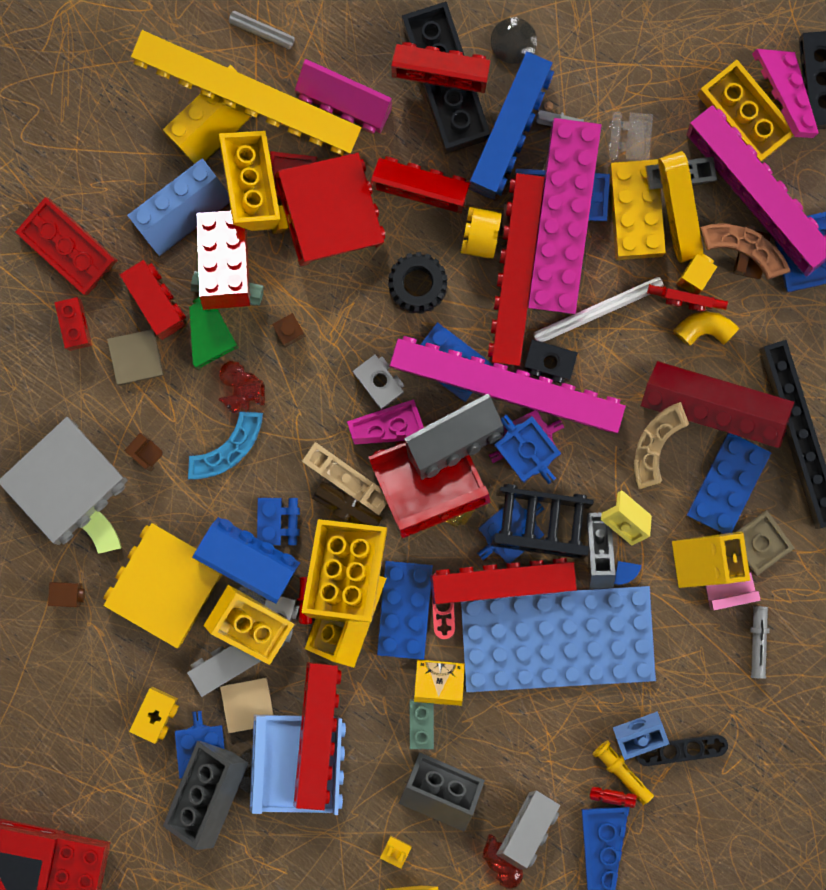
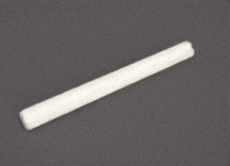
M656 277L534 332V338L540 342L550 340L650 295L647 294L648 285L663 287V281L660 277Z

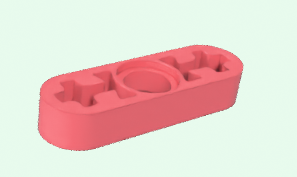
M432 601L434 632L437 637L448 639L455 632L454 602L450 603L447 611L442 612L437 609L436 604H433ZM451 613V619L446 618V624L451 626V630L447 631V635H442V631L437 630L438 626L442 625V618L436 619V614L448 615Z

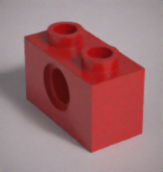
M75 297L54 302L65 349L72 351L92 346L82 300Z

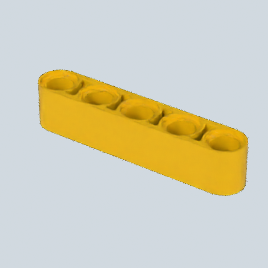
M680 151L659 158L658 165L674 252L677 260L683 263L692 260L697 254L701 256L704 254L689 164L685 153Z

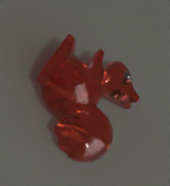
M228 361L222 365L219 372L220 380L224 385L234 387L233 395L221 397L219 401L224 403L230 412L238 413L241 405L243 409L249 410L250 401H255L261 406L265 405V385L263 380H259L252 373L244 372V366L240 365L237 361Z
M489 834L483 849V859L486 860L491 870L498 873L496 879L502 887H505V889L518 887L524 876L523 870L518 869L496 855L502 842H498L495 836Z

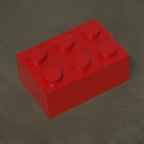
M142 260L119 274L153 331L161 340L186 326L183 320L187 317L177 303L173 305L171 300L174 299V296L165 283L160 284L159 280L162 277L152 263L148 265L145 260Z

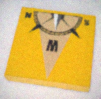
M417 660L414 702L462 706L465 664Z

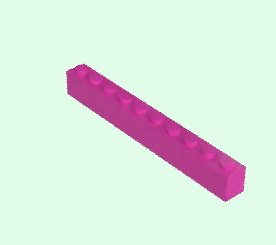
M403 336V339H397L389 365L390 368L481 395L489 394L490 397L610 433L615 434L619 431L626 407L620 404V399L607 396L606 400L598 398V393L590 390H584V393L575 391V386L566 383H562L561 386L552 384V379L539 376L538 380L530 378V373L522 370H517L516 373L507 371L508 367L502 364L486 365L484 364V359L471 356V360L466 359L458 351L449 349L448 353L439 351V346L426 343L425 346L416 344V339Z

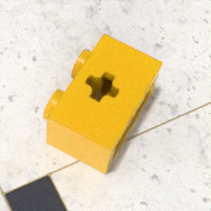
M697 254L689 262L676 285L689 293L698 295L717 268L713 264L714 260L707 255L702 254L700 256Z
M149 688L129 732L154 744L159 739L164 740L169 729L166 726L169 717L174 718L179 708L176 705L178 698L157 688ZM159 711L158 716L161 719L155 722L152 721L153 716L150 714Z

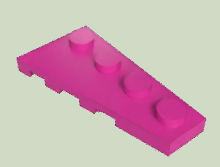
M756 49L752 55L755 61H760L763 67L761 73L764 79H769L774 89L771 92L774 98L781 102L783 106L781 112L794 137L814 138L819 132L795 52Z

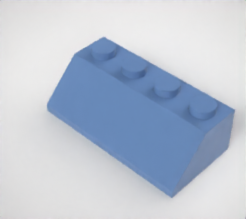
M202 158L127 216L160 257L197 228V213L219 212L230 203L228 191Z

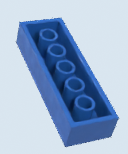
M526 51L471 177L469 190L492 200H495L497 195H502L507 182L505 175L506 173L511 174L517 157L514 154L515 152L520 154L526 138L524 131H530L536 115L533 111L539 110L545 92H542L543 88L548 90L553 78L554 71L551 70L553 62Z

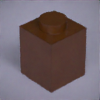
M293 313L272 324L285 348L306 337Z
M49 582L48 606L80 607V604L84 603L85 589L82 588V583Z

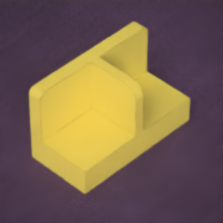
M618 492L616 506L603 512L601 521L630 545L650 537L651 514L625 492Z

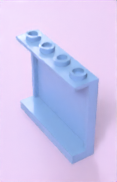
M254 715L250 812L252 814H262V812L333 813L338 815V809H342L343 804L342 794H339V785H343L344 780L343 770H340V761H344L345 756L344 746H341V737H345L346 725L342 723V718L333 717L337 718L336 732H332L331 742L335 743L334 755L330 756L329 766H332V779L327 781V790H330L329 804H325V810L297 809L293 806L302 716Z

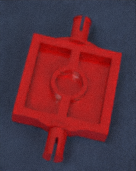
M649 284L647 294L661 296V299L666 300L665 304L679 307L683 303L689 305L688 309L699 312L705 311L707 308H717L726 311L728 301L669 289L665 286L660 287Z

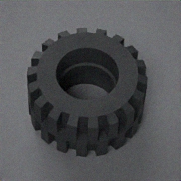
M416 252V254L409 253L406 254V257L399 258L398 262L392 266L388 277L389 292L394 303L399 305L400 309L403 311L407 310L411 314H424V312H430L434 310V307L439 306L446 294L447 275L445 274L444 267L440 265L436 258L433 259L427 253L426 255L421 254V252ZM412 271H423L430 276L432 286L427 294L412 296L405 290L404 279Z

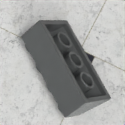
M486 394L404 438L408 458L422 480L426 477L431 478L437 475L441 469L456 465L461 458L478 453L485 445L498 442L504 436V427L490 395Z
M197 741L163 827L195 850L214 848L248 762L232 751Z

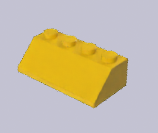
M231 65L227 67L231 70L236 71ZM199 94L163 131L195 164L202 158L206 162L220 148V133L237 132L252 116L245 114V109L236 105L235 109L222 103L223 99L215 95L211 99Z
M266 131L220 133L219 141L233 225L251 231L275 229L280 221V213Z
M379 576L374 612L387 579ZM315 618L305 649L333 662L354 668L371 622L331 621Z

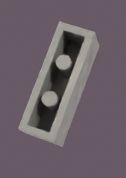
M221 646L211 652L212 658L205 662L201 658L191 664L192 670L187 672L201 697L256 665L261 660L234 646H230L227 649Z
M537 790L529 792L496 855L520 870L531 867L537 858L535 853L538 847L542 846L548 837L546 832L549 826L553 825L558 819L559 813L557 811L560 805Z

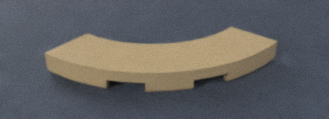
M681 402L660 412L648 424L639 439L634 460L635 477L639 489L661 483L662 481L659 469L662 447L672 434L689 425Z

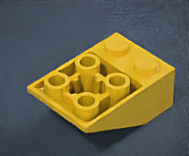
M743 531L672 541L679 588L751 581Z

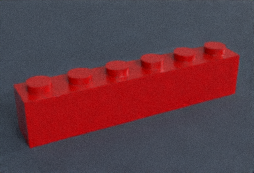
M567 558L553 559V564H544V560L529 561L530 566L523 567L520 566V562L506 563V568L497 569L496 564L485 565L482 571H474L473 567L459 568V573L451 574L450 569L436 570V575H430L433 604L576 591L574 562H567Z
M307 662L293 802V806L297 809L325 810V804H329L330 790H327V781L332 779V766H329L330 756L334 755L335 743L331 742L332 732H336L337 718H333L334 708H338L339 694H336V685L341 683V670H338V665Z

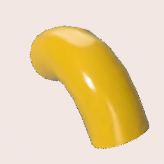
M702 311L688 316L679 323L673 332L688 346H691L700 336L705 334L714 336L724 345L739 330V327L720 313Z

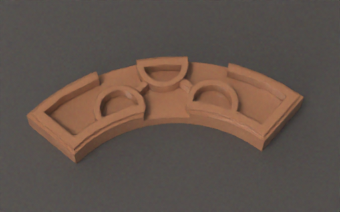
M711 224L700 227L706 250L727 248L742 252L759 265L767 280L791 272L785 258L777 247L773 246L763 235L752 229L730 224Z

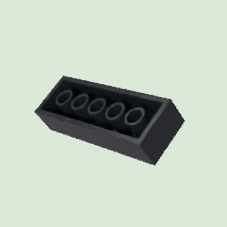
M447 1L402 15V25L408 42L415 44L418 48L425 49L426 46H433L439 48L441 52L449 53L450 50H456L464 55ZM422 83L445 154L488 141L491 133L477 92Z

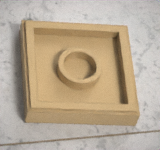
M267 677L220 686L228 733L253 729L254 715H274Z

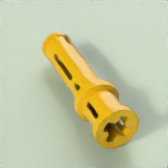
M608 740L605 741L593 752V756L598 757L607 767L606 770L614 773L629 791L637 796L639 802L644 806L654 797V794L627 767L623 756H619L610 746L611 743Z

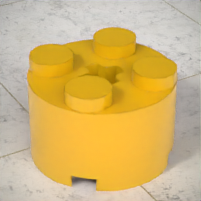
M469 207L467 221H471V223H466L464 238H468V240H463L461 254L493 259L502 213Z

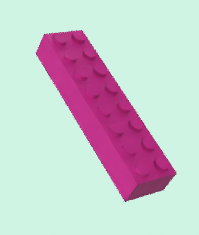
M713 105L690 122L686 135L705 158L714 157L715 170L807 277L826 262V235L823 236L818 230L817 222L812 217L808 218L804 214L801 203L788 195V189L785 184L780 180L777 182L771 175L773 174L771 168L765 162H760L756 157L757 152L755 149L743 142L739 130L734 126L731 127L726 122L727 117L719 108L716 110Z
M559 118L552 120L528 308L576 314L602 124Z

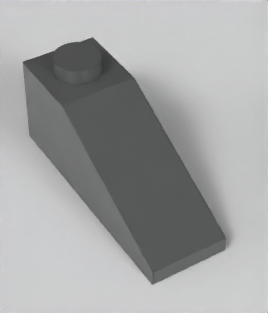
M714 157L688 160L692 186L708 184L717 180ZM659 165L645 166L649 190L663 189Z
M587 513L590 589L613 588L615 581L612 529L601 521L602 513Z

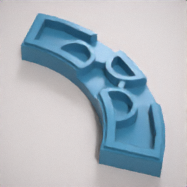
M239 412L238 421L233 433L221 447L203 455L189 456L188 480L217 476L239 463L250 451L258 437L263 413Z

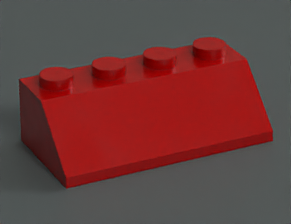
M403 42L402 45L396 44L391 65L393 78L485 93L491 61L487 60L485 56L473 54L472 57L464 56L462 52L450 50L449 53L439 51V48L433 46H426L423 49L416 47L415 44L410 42Z
M385 156V159H378L371 178L372 189L462 214L470 184L466 182L465 178L453 175L452 178L443 176V172L435 169H430V172L421 170V166L414 163L403 165L398 163L399 160Z

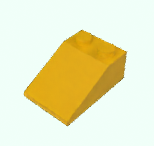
M228 585L203 626L211 635L270 665L295 624L247 594Z

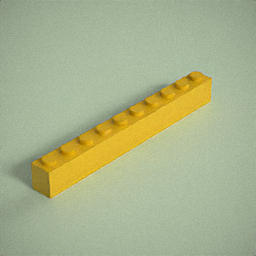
M141 30L130 57L134 60L133 64L145 70H147L148 66L157 70L155 74L169 80L170 76L179 79L178 84L188 89H191L192 86L201 89L200 94L213 99L215 95L222 98L224 105L234 109L238 105L244 108V113L254 118H257L258 115L267 118L266 123L279 128L280 124L288 127V133L300 137L301 134L310 137L309 142L321 147L323 143L331 146L330 151L341 156L344 153L351 154L362 128L144 30Z

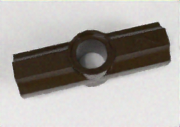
M323 481L312 499L333 511V514L348 523L378 526L383 519L362 506V503L346 493L339 492Z

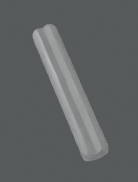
M232 11L230 14V24L287 49L292 48L295 41L293 36L239 12Z

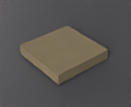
M153 329L107 339L117 385L164 376Z
M767 510L736 531H743L748 566L755 576H758L795 549Z

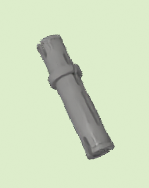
M753 606V627H750V632L753 633L751 678H766L767 633H769L770 628H767L768 607Z

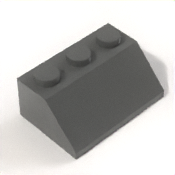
M419 752L398 804L464 832L473 816L485 780Z

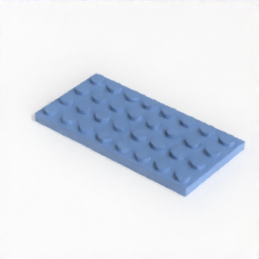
M650 586L576 590L461 602L466 692L656 681Z

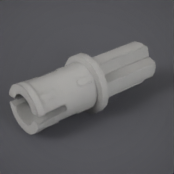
M539 110L536 118V123L552 127V120L554 118L584 122V119L565 116L563 112L556 114L544 110Z

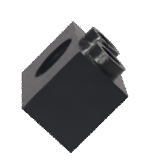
M532 339L523 369L528 370V373L535 377H539L542 374L550 376V379L556 383L569 382L578 352ZM546 357L554 358L556 367L553 369L546 368L543 363Z

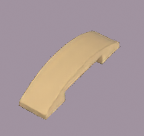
M315 442L302 462L379 515L387 504L381 488Z

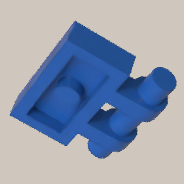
M258 498L257 539L272 545H281V536H288V545H297V536H300V529H298V515H300L298 498H288L287 508L282 507V498ZM282 515H288V529H282Z

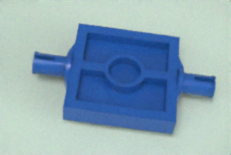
M505 415L504 419L502 417V424L508 432L504 438L494 444L496 449L523 483L537 474H541L547 484L552 483L556 477L548 467L553 460L561 455V452L533 416L516 426L508 415Z
M515 498L511 532H513V536L522 537V534L525 533L527 510L522 508ZM537 502L536 516L545 510L539 502ZM504 506L478 527L488 544L477 552L483 561L495 552L506 563H511L524 552L491 546V537L501 531ZM535 521L534 535H536V539H540L544 536V533Z
M196 711L192 712L193 726L188 729L175 730L179 779L184 775L197 741L225 749L222 725H203L202 711H198V720Z

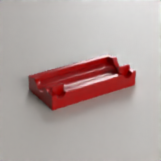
M45 197L15 231L17 235L83 295H88L98 285L97 283L100 278L109 272L118 261L48 197Z

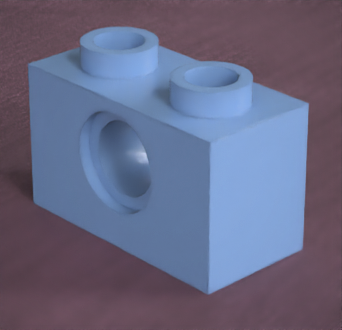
M658 711L613 727L624 760L669 744Z

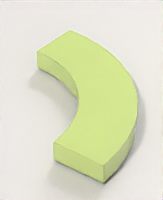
M95 511L90 516L91 520L82 528L93 540L98 554L121 549L120 539L112 524L100 511Z

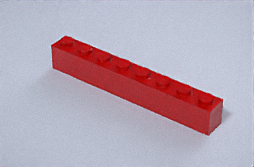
M516 173L515 179H510L509 192L513 193L512 202H507L506 216H510L509 226H504L503 240H507L506 249H501L500 263H504L503 273L498 272L497 287H501L500 296H495L494 310H498L497 320L492 319L491 333L495 334L494 343H489L487 356L492 357L491 362L520 366L545 179L543 176Z

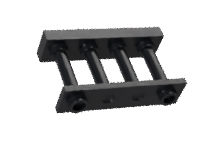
M504 484V487L501 486L497 490L496 496H503L505 499L501 531L491 537L492 547L584 559L588 556L589 546L582 545L583 542L580 541L584 508L589 509L593 505L594 500L587 499V496L582 494H574L571 497L522 490L513 484ZM514 498L528 500L525 533L522 534V537L513 536V532H511ZM537 501L551 503L548 537L545 540L536 539V535H534ZM561 505L574 507L572 535L568 543L559 542L557 538Z

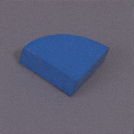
M617 561L614 584L621 585L632 581L640 572L642 565Z

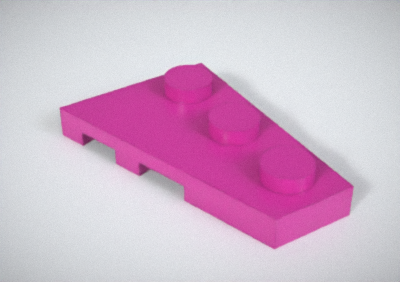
M414 399L347 421L354 444L405 441L404 438L424 428Z

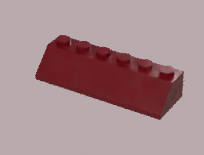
M657 361L649 378L641 403L642 407L662 412L664 409L681 402L688 421L777 448L781 447L794 406V401Z

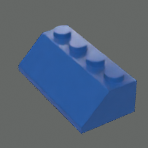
M219 517L212 523L192 557L275 604L290 584L300 565V562L295 560L292 555L282 553L275 549L272 544L255 538L252 533L235 527L229 520Z

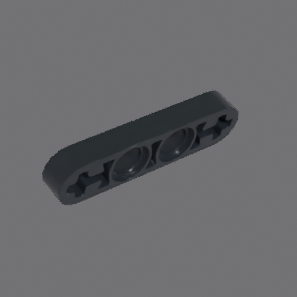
M719 734L668 740V745H673L676 748V755L673 758H666L664 756L663 750L666 746L659 748L658 753L661 760H657L656 755L650 756L649 761H645L640 755L635 757L643 766L718 757L727 752L728 742ZM714 739L723 743V746L719 747V751L716 752L714 748H706L708 753L704 754L705 747L702 740H706L705 744L707 745L714 744ZM690 742H697L700 746V750L696 755H690L687 752V745Z

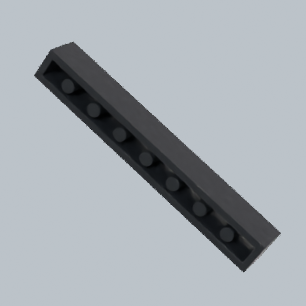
M787 340L764 346L759 351L773 395L794 401L785 434L815 529H821L826 527V464Z

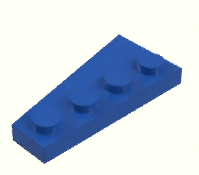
M630 807L581 809L587 890H615Z

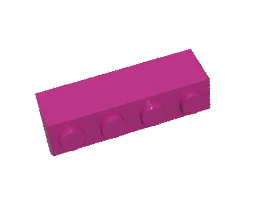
M305 59L295 87V93L299 96V100L311 104V102L320 106L319 109L331 114L332 112L341 115L340 118L351 123L361 124L362 129L374 134L376 131L381 134L392 110V98Z

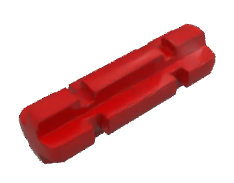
M592 787L590 791L591 800H602V802L620 806L624 804L625 807L630 808L636 806L637 796L628 793L624 795V792L609 789L602 790L599 787Z

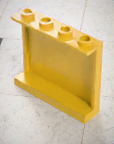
M151 523L150 526L146 525L139 536L142 540L138 547L134 545L129 552L127 558L130 561L126 568L122 566L115 577L118 579L114 588L110 586L103 599L106 602L103 606L178 649L181 647L223 574L192 558L196 551L195 547L158 527L157 524Z

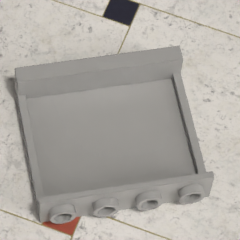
M69 417L61 421L0 478V485L51 542L57 545L67 543L73 537L72 533L78 527L82 528L91 520L90 516L95 511L99 512L107 506V500L113 494L116 496L125 489L126 486L124 484L128 481Z

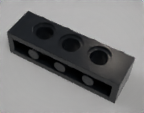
M826 31L803 33L799 38L802 78L817 129H826V109L821 108L818 104V99L826 100V85H820L816 81V76H822L826 80ZM820 53L823 55L824 62L816 61L814 54Z

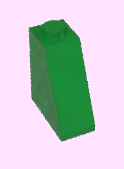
M200 297L193 300V305L189 306L193 365L197 370L239 348L218 309L203 310Z

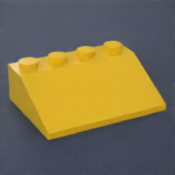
M318 519L302 607L304 615L309 618L331 621L372 622L387 527Z

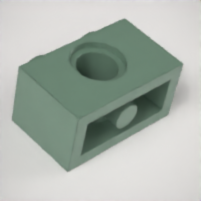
M410 699V749H434V703L414 702V699Z

